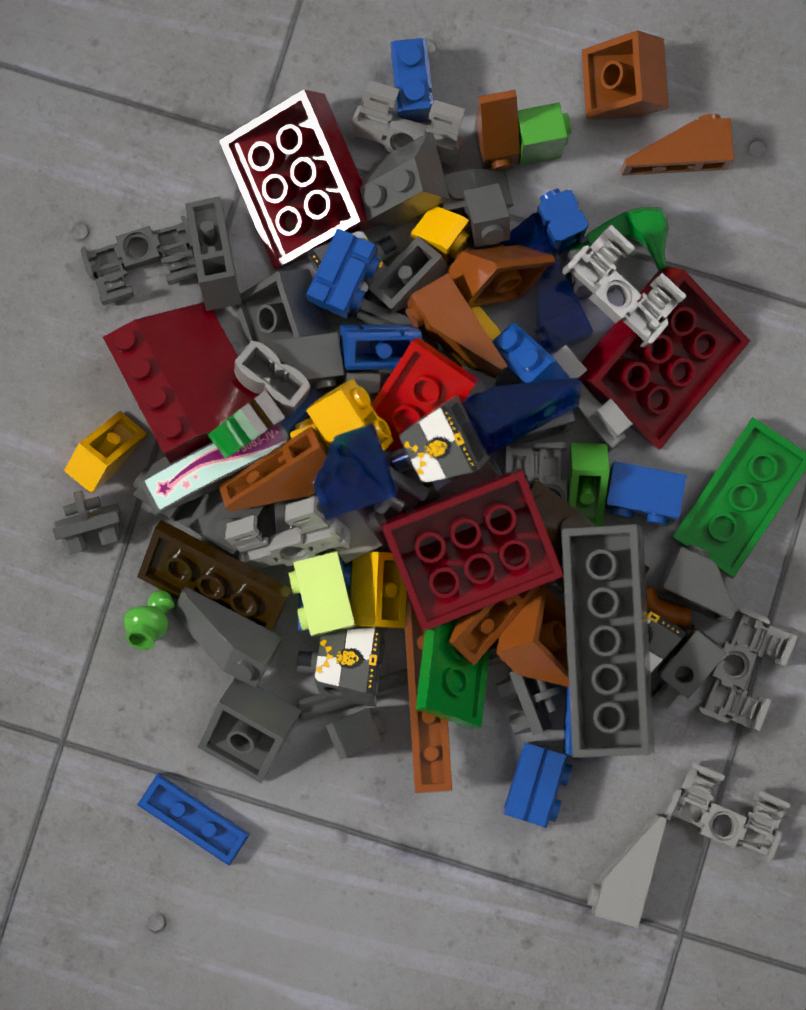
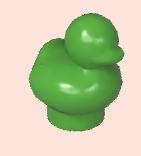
M157 590L151 593L147 602L148 606L134 607L124 614L123 625L127 632L126 641L134 648L149 650L154 647L155 641L163 638L167 633L169 621L165 614L173 609L174 603L171 595L166 591Z

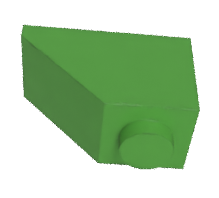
M571 442L567 474V503L597 527H602L609 479L607 444Z

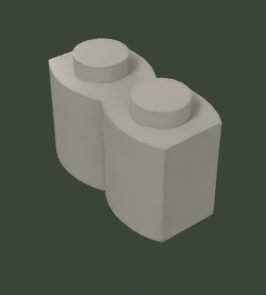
M251 341L235 360L234 373L239 382L250 391L258 394L266 390L285 416L292 417L308 398L311 386L306 377L294 367L281 364L277 355L264 344Z

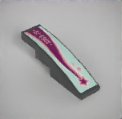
M280 421L226 459L212 442L139 481L138 485L154 515L157 516L219 489L220 484L286 443L290 438Z

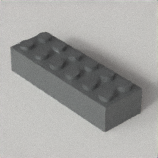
M639 525L562 529L573 758L651 755L655 753L643 527Z

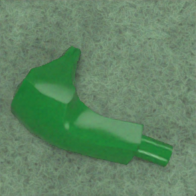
M640 207L627 210L586 234L588 241L569 249V251L582 249L584 246H591L603 231L612 225L628 241H636L642 244L652 256L657 269L661 271L666 268L665 249L669 232L667 215L662 207Z

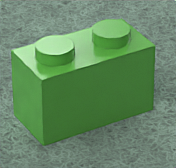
M560 102L518 110L519 165L562 157L564 147L568 145V135L572 133L569 115L568 113H562Z

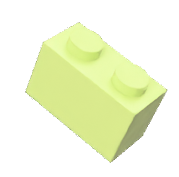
M333 552L293 562L295 571L289 572V578L293 594L301 593L304 607L297 609L302 631L309 629L310 635L314 637L355 627L338 553Z

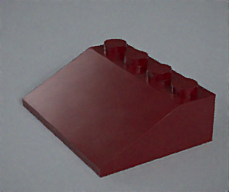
M302 90L220 140L274 270L308 257V252L312 249L330 243L336 229H342L352 234L360 230L364 232L377 225L367 221L360 192V186L363 182L324 93Z
M666 266L661 271L658 270L640 292V294L645 293L647 295L653 289L650 284L663 273L686 295L684 300L679 302L666 317L668 320L667 327L653 343L643 348L640 345L644 340L622 320L614 323L581 362L587 371L577 379L603 405L612 399L632 423L630 427L658 450L665 445L750 342L749 338L685 270Z
M204 302L135 319L103 336L140 410L170 464L212 443L208 434L259 395L244 387L237 379L234 367L238 355L213 310L206 311Z
M520 468L380 522L422 631L564 576L525 474Z

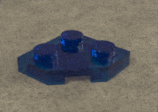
M374 423L334 436L325 462L313 482L325 520L398 495Z

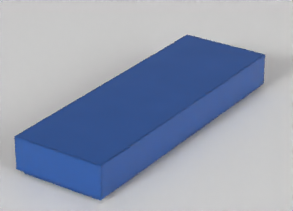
M159 773L137 804L228 866L231 865L250 836L249 832Z

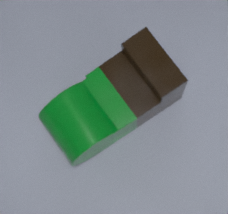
M265 390L223 421L220 426L208 434V437L226 459L286 417Z

